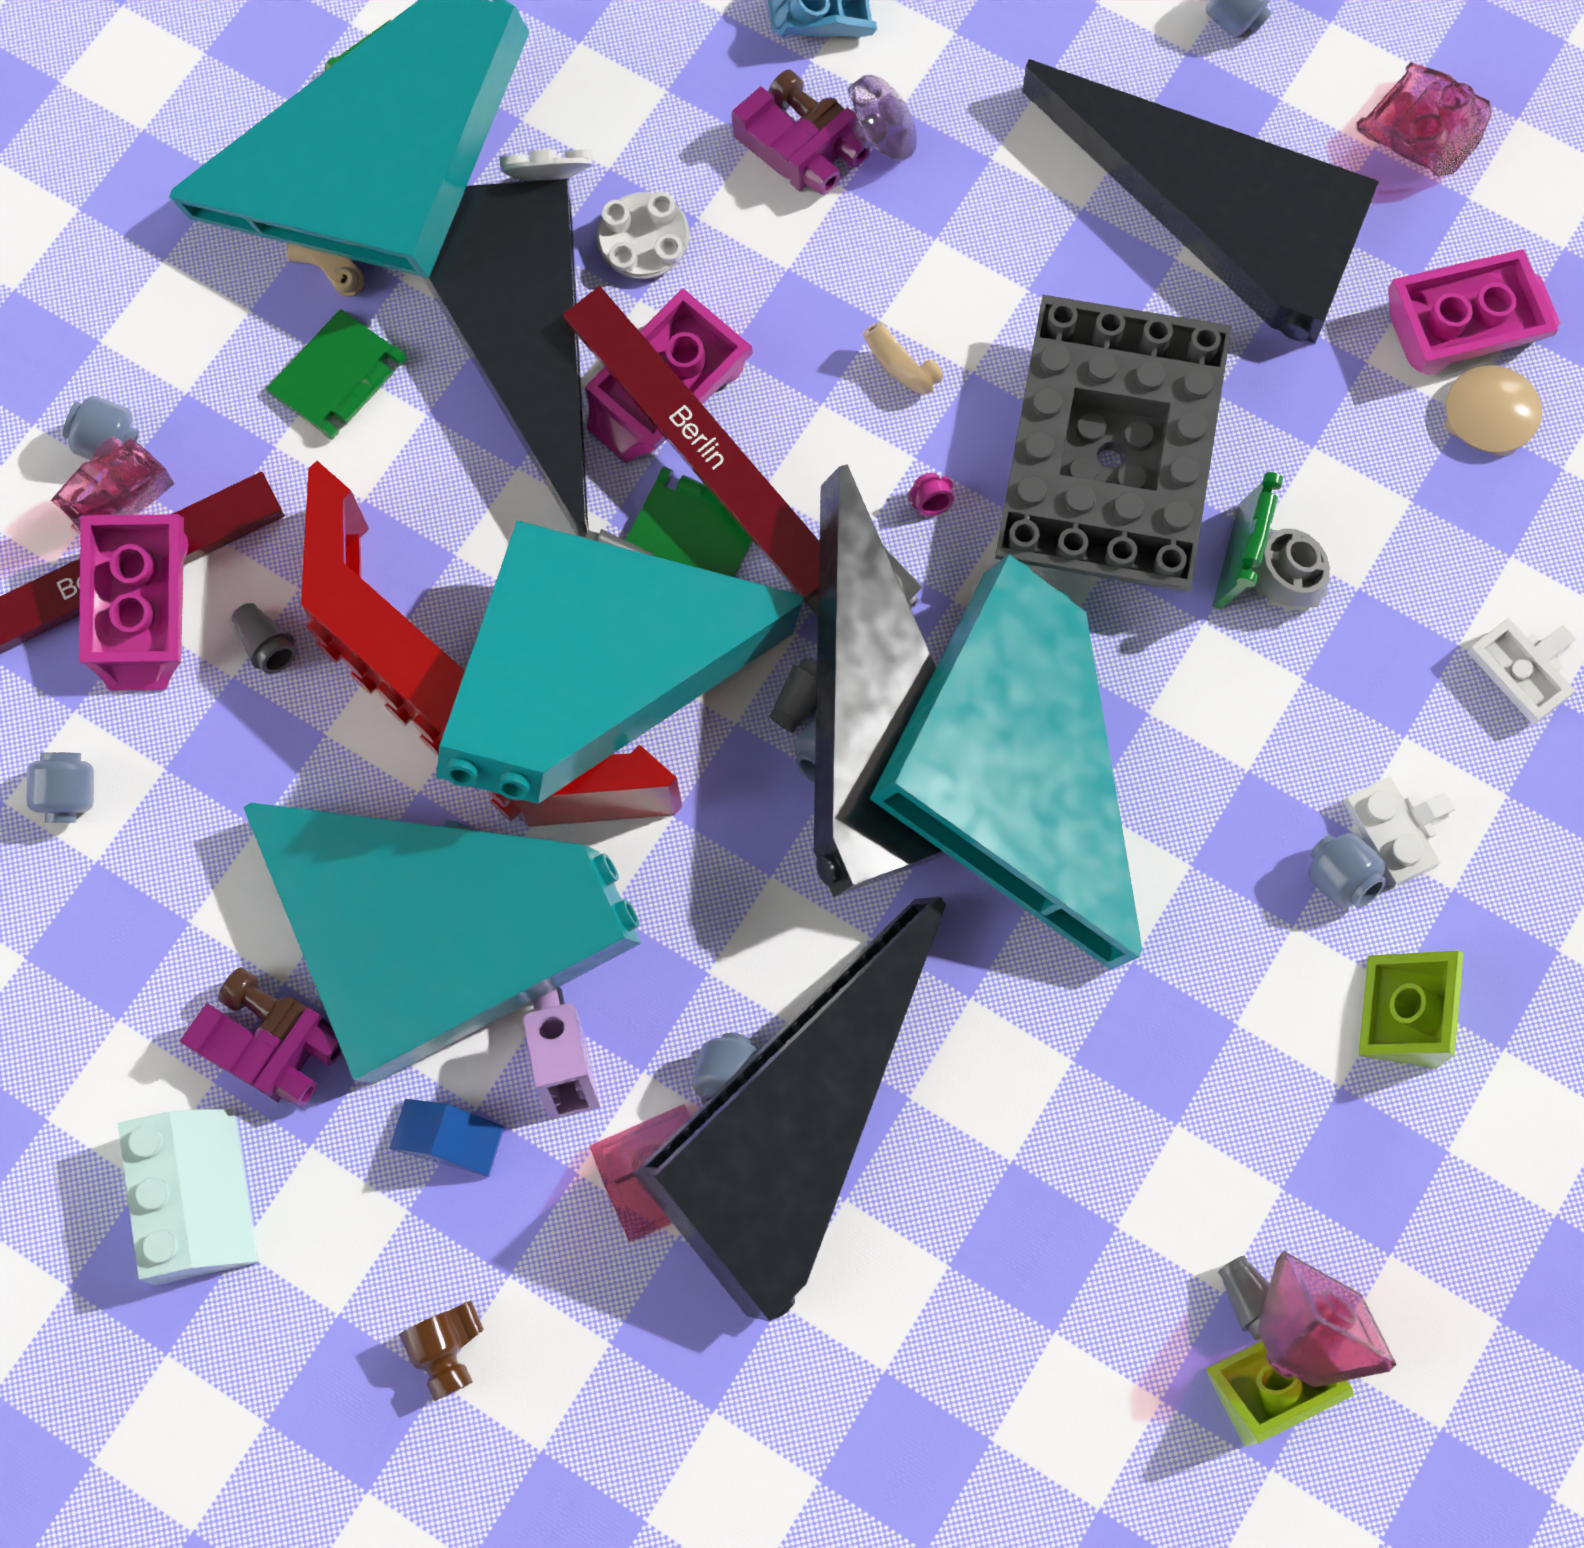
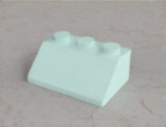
M236 1109L167 1111L117 1122L139 1280L157 1286L259 1263Z

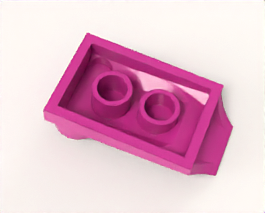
M1524 249L1392 280L1388 287L1390 319L1406 359L1411 367L1427 375L1439 374L1445 371L1450 363L1552 337L1557 333V327L1561 325L1541 276L1534 273Z
M684 288L640 330V333L701 404L721 385L731 383L739 378L744 369L745 361L753 354L752 346ZM605 368L585 386L589 404L587 429L623 462L628 463L640 455L655 451L666 440Z
M179 514L80 516L79 662L94 671L110 691L167 690L174 671L181 663L183 561L187 555L189 544L184 533V517Z

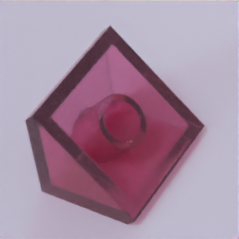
M685 1104L589 1145L604 1187L629 1242H633L673 1224L633 1173L690 1118Z

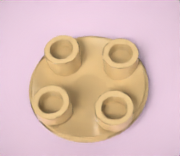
M1479 366L1463 373L1451 386L1446 399L1447 417L1445 425L1449 433L1461 438L1465 443L1478 450L1494 453L1500 457L1510 456L1516 449L1528 443L1536 434L1542 419V405L1533 385L1521 374L1502 366Z

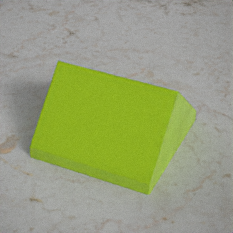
M1457 950L1368 955L1358 1055L1366 1058L1435 1069L1455 1056L1464 953Z
M1300 1322L1206 1368L1207 1374L1244 1447L1257 1445L1354 1396L1352 1386Z

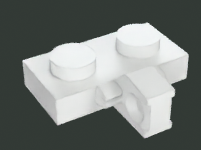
M1508 617L1474 643L1467 651L1472 659L1533 726L1570 698L1576 691L1558 672L1564 666L1557 658L1571 647L1570 645L1576 640V637L1564 625L1556 629L1543 641H1540L1534 633L1526 637Z
M1389 776L1347 796L1343 801L1365 842L1384 860L1386 868L1384 875L1392 889L1435 869L1441 863L1428 840L1437 834L1433 825L1450 816L1449 813L1456 810L1446 792L1420 804L1415 795L1404 799L1392 777Z

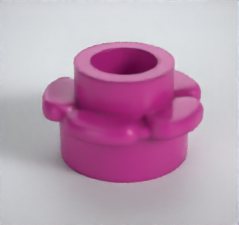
M936 473L923 474L914 481L913 487L908 492V500L912 502V506L918 510L920 515L925 517L937 516L948 510L954 502V495L951 491L953 482L948 476L940 478Z

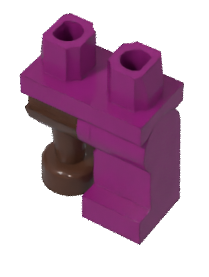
M787 69L774 79L768 91L760 86L731 111L734 138L781 176L790 179V184L799 192L806 186H809L825 196L840 180V170L832 163L841 157L851 167H858L870 155V142L858 130V118L855 112L849 107L845 109L838 103L837 99L832 97L818 102L803 91V79L791 69ZM791 106L801 118L794 123V120L781 109Z
M239 967L229 975L222 985L218 1001L234 1011L246 1007L262 1019L254 1033L206 1003L179 1042L192 1052L262 1092L277 1103L282 1098L287 1102L304 1107L316 1091L318 1084L301 1073L300 1070L311 1055L328 1066L335 1063L342 1053L336 1035L330 1029L331 1025L320 1014L296 999L290 997L277 999L257 989V977L243 967Z

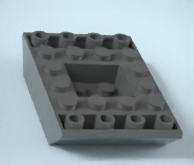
M1042 294L995 559L1002 560L1010 554L1026 565L1190 593L1232 325ZM1112 450L1121 456L1123 463L1116 468H1106L1099 463L1097 455L1102 451Z

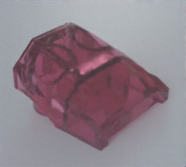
M1410 62L1405 67L1406 73L1366 118L1361 117L1356 122L1357 130L1367 139L1382 144L1401 157L1430 169L1435 176L1454 174L1481 143L1492 115L1490 100L1476 95L1470 85L1457 82L1447 73Z
M113 436L97 449L91 461L82 463L51 499V502L67 515L73 523L70 527L80 534V516L133 515L157 500L175 483L166 468L144 447L132 438L124 443Z

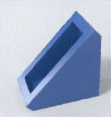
M405 1099L389 1149L489 1177L505 1127L449 1104Z

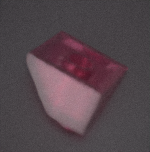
M1283 1251L1277 1257L1258 1327L1267 1350L1266 1359L1276 1372L1285 1378L1294 1376L1312 1387H1318L1390 1372L1397 1365L1361 1293L1286 1251Z

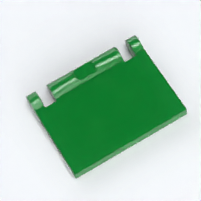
M339 309L267 386L266 390L271 396L321 431L328 439L333 440L339 432L328 422L329 418L334 415L341 423L347 425L393 375L392 370L382 361L388 356L395 364L401 366L407 360V357L399 348L392 346L342 309Z
M663 466L625 540L643 548L645 551L652 552V556L735 577L753 541L702 482L683 474L677 483L675 491L668 488L667 486L673 476V469Z
M1266 472L1262 482L1239 503L1212 607L1221 610L1247 587L1256 586L1258 574L1251 571L1252 567L1261 566L1267 536L1278 502V496L1271 492L1272 490L1281 489L1284 479L1282 475L1275 472Z

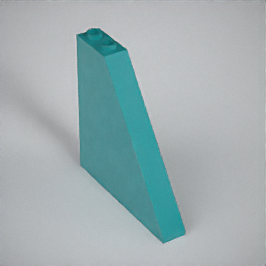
M417 0L172 188L168 197L191 220L429 278L530 31L520 16L518 9L506 0Z
M517 520L439 746L436 778L450 781L462 787L471 786L498 793L508 799L525 800L538 804L793 635L804 597L792 592Z
M1009 554L983 574L870 800L1109 970H1112L1139 958L1143 948L1087 613L1071 601L1065 593L1055 589L1035 574L1026 564L1019 562Z
M253 802L243 807L355 1081L377 1083L641 944L635 931L640 926L638 916L627 899H621L614 882L619 880L615 865L606 853L601 854L599 851L583 844Z

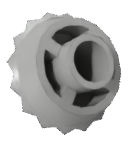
M1269 529L1261 566L1252 567L1251 571L1258 574L1255 586L1256 594L1266 597L1270 606H1281L1287 613L1294 610L1305 613L1310 607H1318L1321 598L1327 596V585L1330 581V565L1324 549L1312 536L1298 529Z

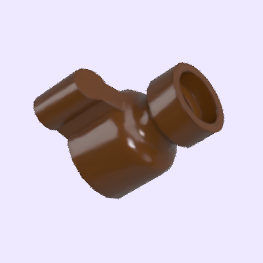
M471 1300L451 1310L430 1317L399 1334L412 1365L428 1373L427 1386L434 1402L473 1383L466 1365L459 1363L456 1358L458 1351L484 1330Z

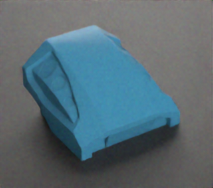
M767 0L771 29L780 37L785 38L788 35L813 37L851 36L860 38L872 36L877 30L876 21H872L869 0Z

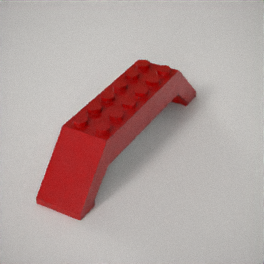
M316 460L308 468L301 605L310 621L305 626L317 639L316 645L334 663H338L342 659L352 670L350 676L370 695L376 690L387 702L384 705L386 709L401 724L406 726L411 721L422 733L419 736L422 742L438 756L439 746L465 670L362 579L361 537L369 530V527L352 490ZM640 744L631 753L612 754L538 804L525 800L508 799L501 794L487 791L492 797L490 800L491 804L506 819L512 822L518 817L528 827L675 815L682 807L677 777Z

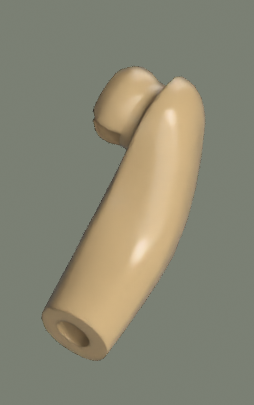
M288 243L287 254L289 262L312 264L320 267L341 295L346 297L355 296L363 289V273L352 259Z
M881 321L870 325L862 332L863 338L883 369L905 387L918 394L926 395L934 391L933 385L942 381L943 372L934 360H927L918 366Z

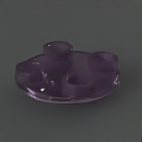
M872 74L864 75L851 83L848 87V93L853 102L854 112L858 121L854 125V134L858 142L867 149L874 146L879 152L889 157L895 163H901L910 158L917 147V131L911 112L901 95L886 80Z

